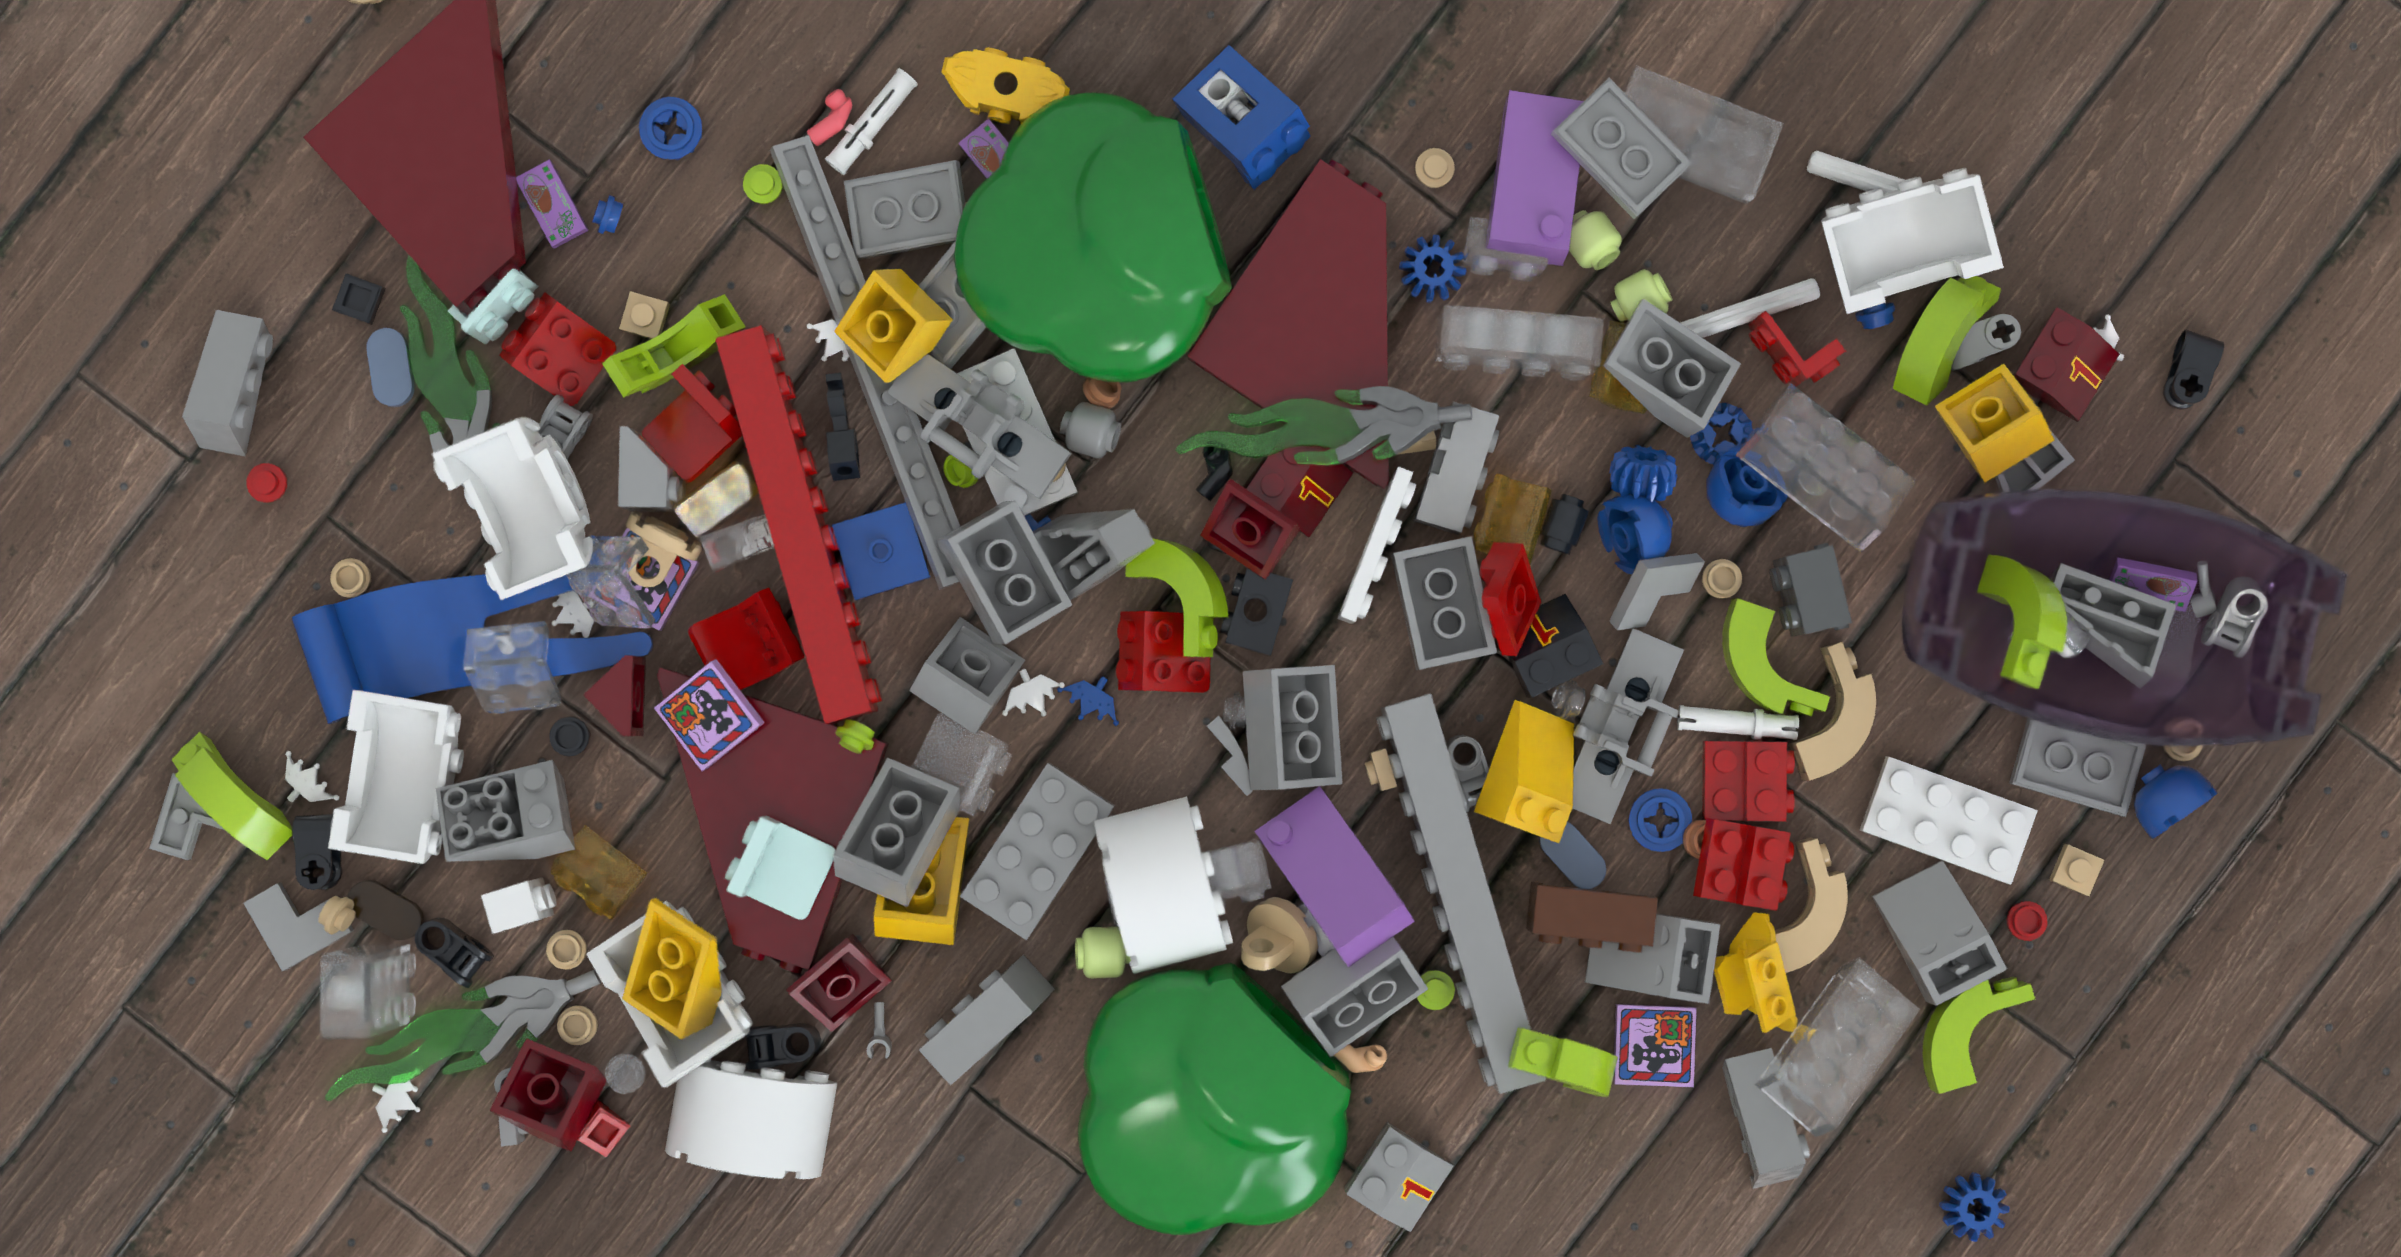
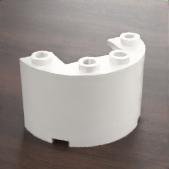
M1961 168L1943 174L1942 179L1922 183L1921 177H1914L1897 183L1898 190L1884 194L1882 188L1870 190L1859 194L1860 202L1849 205V203L1840 204L1825 210L1827 216L1821 222L1847 314L1886 303L1885 296L1956 275L1967 279L2004 268L1979 175L1968 174L1966 168Z
M526 417L518 418L432 453L435 459L434 469L439 479L446 483L449 491L463 483L465 486V499L469 506L476 510L482 522V535L496 552V555L484 563L486 567L485 575L489 586L494 591H497L501 600L586 567L591 559L593 539L590 536L585 538L584 527L591 523L587 505L568 460L551 435L542 437L537 432V430H540L539 424Z
M359 690L352 691L347 730L356 731L346 802L344 806L334 809L329 849L420 864L426 863L431 855L439 854L442 845V831L435 788L454 784L455 773H460L462 769L464 751L458 749V733L461 724L460 713H455L454 708L450 705Z
M1187 797L1094 821L1098 845L1102 850L1103 866L1125 950L1127 956H1130V965L1134 974L1227 950L1226 945L1233 943L1228 920L1219 921L1218 915L1225 913L1220 891L1211 892L1208 876L1215 875L1210 853L1209 851L1201 853L1196 831L1203 829L1198 806L1190 807Z
M668 901L663 902L665 905H667L668 907H670L671 909H673L674 911H676L677 913H679L680 915L694 923L692 917L684 907H681L677 910ZM645 914L586 953L603 985L620 996L649 1049L642 1052L660 1085L668 1087L748 1034L753 1023L741 1005V1002L746 999L743 991L733 979L728 981L722 971L727 965L718 950L722 993L717 1003L718 1006L712 1025L681 1040L622 999Z
M710 1058L677 1080L665 1152L668 1155L680 1158L681 1153L688 1154V1163L751 1176L783 1179L789 1171L796 1172L795 1178L813 1179L822 1175L837 1082L828 1080L829 1074L807 1070L805 1071V1076L798 1075L795 1079L784 1078L785 1071L761 1068V1073L745 1071V1064L722 1061L721 1063Z

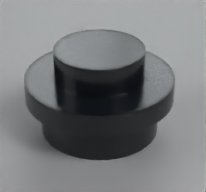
M564 717L556 721L552 726L549 740L557 753L563 756H576L582 753L588 746L590 733L582 720L575 717Z

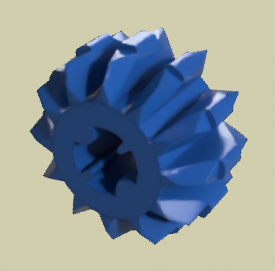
M1433 235L1431 247H1428L1423 237H1419L1416 240L1419 252L1409 246L1404 251L1405 255L1412 261H1401L1399 269L1412 273L1404 276L1401 279L1402 285H1409L1413 282L1417 284L1411 292V296L1414 298L1419 295L1421 289L1427 290L1425 300L1427 303H1431L1434 298V291L1437 290L1439 297L1445 301L1449 298L1446 286L1455 291H1458L1461 287L1460 282L1453 276H1465L1466 268L1454 266V264L1462 261L1464 254L1463 252H1458L1452 256L1449 254L1455 244L1452 240L1446 243L1444 249L1439 247V235ZM1435 260L1440 264L1438 271L1442 275L1437 277V274L1434 273L1431 278L1425 274L1427 266L1424 262L1428 261L1431 264Z
M1635 445L1634 448L1623 447L1620 452L1614 454V459L1611 461L1609 472L1611 474V489L1620 493L1621 497L1633 494L1634 499H1638L1642 495L1651 502L1653 499L1664 501L1666 496L1672 495L1673 488L1676 486L1677 466L1675 465V458L1667 455L1666 451L1655 450L1651 446L1648 448Z
M1976 1172L1971 1173L1969 1182L1960 1175L1955 1177L1958 1189L1955 1190L1949 1186L1944 1187V1192L1951 1196V1200H1944L1939 1203L1941 1209L1950 1211L1942 1219L1944 1224L1947 1226L1955 1225L1953 1233L1958 1237H1962L1967 1233L1969 1240L1972 1242L1978 1241L1980 1232L1988 1239L1993 1238L1994 1233L1991 1228L1993 1224L2000 1228L2005 1227V1222L1998 1218V1214H2005L2010 1211L2009 1206L1999 1203L2006 1196L2005 1190L2001 1188L1994 1189L1996 1181L1993 1178L1987 1177L1982 1181L1980 1174ZM1973 1199L1982 1204L1980 1211L1974 1209L1975 1215L1967 1211L1969 1203L1975 1204Z

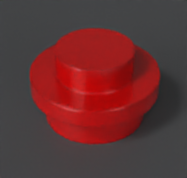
M259 464L247 476L246 485L248 492L257 501L264 503L275 502L284 495L287 489V477L284 471L274 464Z
M2022 901L2015 904L2007 914V927L2014 937L2024 941H2032L2039 938L2045 932L2047 915L2044 909L2037 903Z

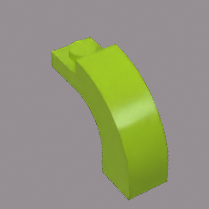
M1978 276L1967 279L1961 277L1958 281L1949 278L1932 298L1918 320L1902 354L1893 389L1924 405H1928L1947 387L1952 364L1962 341L1975 322L1998 302L2001 288L1988 283L1985 279Z
M724 294L698 304L683 319L668 330L645 343L610 356L602 364L623 397L641 391L643 394L672 380L674 377L671 374L681 364L689 370L718 351L715 338L742 331L746 326Z
M1152 538L1155 544L1126 564L1125 577L1160 579L1168 583L1177 592L1183 606L1184 656L1213 657V649L1218 641V633L1215 625H1213V618H1228L1226 596L1218 576L1208 562L1192 549L1176 542Z
M1988 554L1977 592L2002 604L2010 605L2014 615V631L2000 676L2025 687L2039 689L2050 651L2063 653L2065 645L2067 616L2062 596L2055 584L2041 572L2008 557Z
M1738 598L1732 599L1724 621L1722 646L1730 675L1740 690L1755 704L1774 714H1783L1787 702L1791 703L1789 710L1812 717L1814 711L1825 712L1830 696L1785 681L1773 670L1768 661L1766 638L1775 611Z
M201 732L185 744L171 759L178 769V772L175 774L176 778L190 796L223 829L259 856L268 860L292 836V826L282 811L250 789L226 764L211 739Z
M2010 977L1994 982V989H1991L1989 981L1986 980L1936 1007L1927 1024L1922 1053L1923 1065L1930 1090L1941 1094L1977 1083L1969 1056V1041L1975 1026L1982 1018L1994 1011L2034 1000L2035 997L2031 984L2023 981L2018 982L2016 977Z
M1517 1028L1508 1067L1562 1082L1563 1087L1599 1097H1609L1618 1057L1575 1041L1552 1037L1524 1028Z

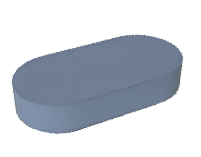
M379 329L369 337L366 347L372 390L376 399L382 404L390 407H400L411 400L415 391L408 341L403 334L394 329Z
M1567 822L1560 843L1539 836V844L1542 851L1573 885L1582 889H1591L1598 886L1604 880L1606 875L1604 859L1571 823Z

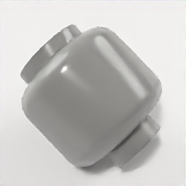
M1087 402L1079 403L1073 412L1066 411L1060 426V434L1066 435L1065 441L1069 450L1099 459L1107 452L1112 453L1115 450L1121 432V423L1116 421V415L1112 410Z

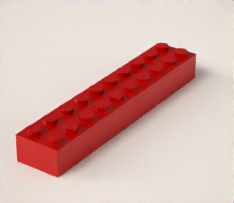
M762 325L715 338L824 723L835 724L846 719H853L879 711L877 702L883 701L877 679L869 678L866 665L872 663L866 641L858 640L855 627L861 625L859 613L855 603L847 601L844 589L850 587L844 565H840L835 559L833 551L839 550L834 528L830 527L829 524L826 525L823 513L829 512L823 490L814 485L812 475L818 474L816 462L812 451L808 452V449L804 448L801 437L807 436V431L801 413L798 414L796 409L793 410L790 400L796 398L790 375H786L785 371L782 372L780 362L786 360L779 338H776L774 333H769Z

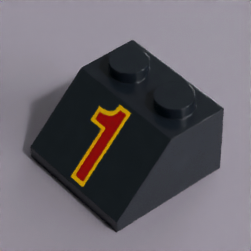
M1566 594L1539 606L1517 656H1507L1527 698L1535 697L1604 664L1585 624Z

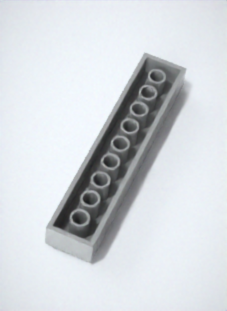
M1425 694L1381 707L1382 716L1376 717L1382 740L1390 739L1393 754L1388 755L1394 777L1396 779L1401 777L1405 790L1398 793L1405 816H1413L1416 830L1410 831L1412 843L1416 854H1424L1427 868L1421 869L1427 891L1430 894H1436L1439 904L1432 907L1438 929L1442 932L1447 931L1450 941L1449 944L1444 945L1445 954L1450 968L1453 971L1458 970L1461 982L1455 983L1461 1006H1464V1009L1470 1008L1473 1018L1466 1021L1472 1043L1475 1044L1476 1048L1481 1047L1484 1058L1477 1059L1482 1078L1488 1087L1493 1086L1499 1094L1546 1081L1545 1077L1508 1067L1517 1028L1531 1030L1432 695Z

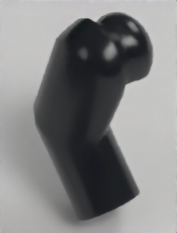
M1210 441L1203 448L1202 453L1206 461L1208 475L1196 488V491L1210 502L1231 478L1233 473L1230 452L1224 444L1217 441Z

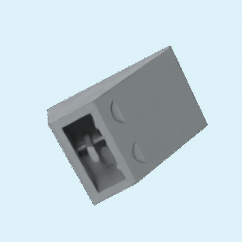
M553 760L435 788L447 862L539 859L575 850L565 782Z
M1942 860L1872 896L1926 1002L1937 1006L2007 970L1988 931Z
M1656 913L1653 947L1643 946L1642 953L1618 950V943L1603 941L1602 948L1590 947L1585 983L1709 1004L1720 924Z

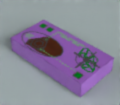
M987 119L958 144L987 179L1000 166L1009 143L990 119Z
M550 159L516 177L522 193L552 248L555 249L589 231Z
M2117 557L2109 581L2176 604L2175 610L2186 612L2197 584V573Z

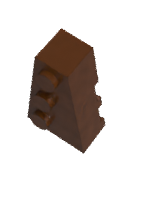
M1531 882L1526 929L1533 934H1539L1538 941L1562 944L1563 937L1579 938L1578 946L1602 948L1603 941L1618 943V950L1642 953L1643 946L1653 947L1658 898Z

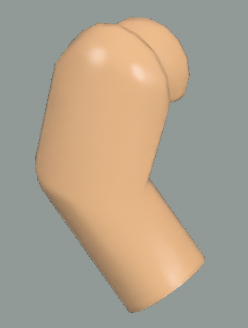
M1349 1044L1334 1055L1353 1073L1379 1070L1387 1060L1386 1050L1377 1044L1357 1048Z

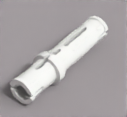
M898 68L894 76L874 98L855 124H849L845 128L846 135L829 156H826L825 161L836 171L845 175L862 151L871 148L874 144L871 140L914 87L916 88L917 82L905 71Z
M1679 705L1678 708L1680 717H1677V730L1751 735L1753 740H1761L1762 736L1797 740L1798 737L1796 728H1799V715L1766 714L1763 709L1743 712L1686 707L1684 705Z

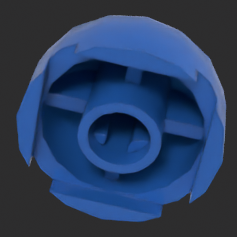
M1746 446L1731 447L1714 463L1706 481L1707 499L1712 509L1722 519L1740 527L1762 524L1781 509L1782 504L1788 497L1787 481L1777 464L1774 462L1769 466L1767 462L1761 459L1764 453Z
M1633 494L1622 497H1614L1602 504L1606 507L1598 512L1599 533L1607 553L1611 552L1614 548L1617 556L1620 558V561L1615 562L1619 569L1627 574H1633L1639 560L1661 558L1667 554L1672 540L1673 521L1670 513L1653 499L1651 502L1642 495L1638 499H1634Z
M2159 765L2141 778L2145 785L2135 797L2134 808L2136 817L2149 837L2154 839L2171 825L2182 820L2213 798L2218 792L2206 777L2189 766L2177 765L2165 771Z

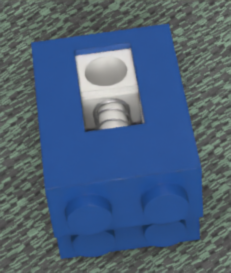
M1230 45L1172 98L1183 117L1233 162L1243 180L1254 190L1262 182L1269 180L1276 172V169L1291 155L1300 151L1304 143L1311 137L1307 130L1310 125L1300 108ZM1248 102L1254 108L1252 109L1251 107H1248L1246 103ZM1232 117H1234L1235 122H1238L1236 125L1230 120Z

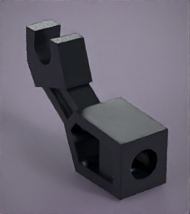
M841 372L825 374L828 387L827 401L834 431L826 433L828 464L833 481L860 478L858 442L855 428L849 429L846 393Z

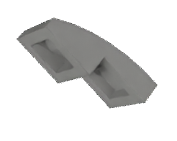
M1217 716L1207 727L1232 755L1221 767L1243 793L1248 796L1253 790H1250L1249 769L1233 734L1222 719Z

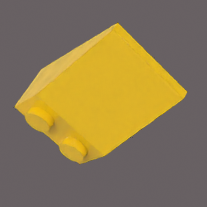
M1514 700L1473 812L1560 843L1573 807L1574 723L1521 701Z
M956 817L908 906L877 894L874 911L876 937L954 945L969 818Z
M653 898L648 905L622 999L682 1040L713 1023L718 1006L717 1003L722 993L716 938L658 899Z

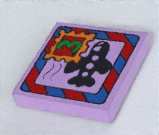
M626 528L615 548V551L623 556V569L596 582L591 593L653 628L662 631L700 562L677 555L667 576L660 584L654 587L639 586L632 581L628 572V564L640 536ZM650 556L642 557L636 564L639 574L647 578L655 576L660 570L658 561Z
M717 659L708 663L654 707L701 771L708 769L765 723Z
M1616 1004L1614 1055L1618 1057L1613 1083L1620 1085L1694 1087L1696 1007Z

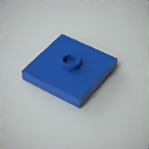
M906 502L832 525L855 601L931 578L919 536Z

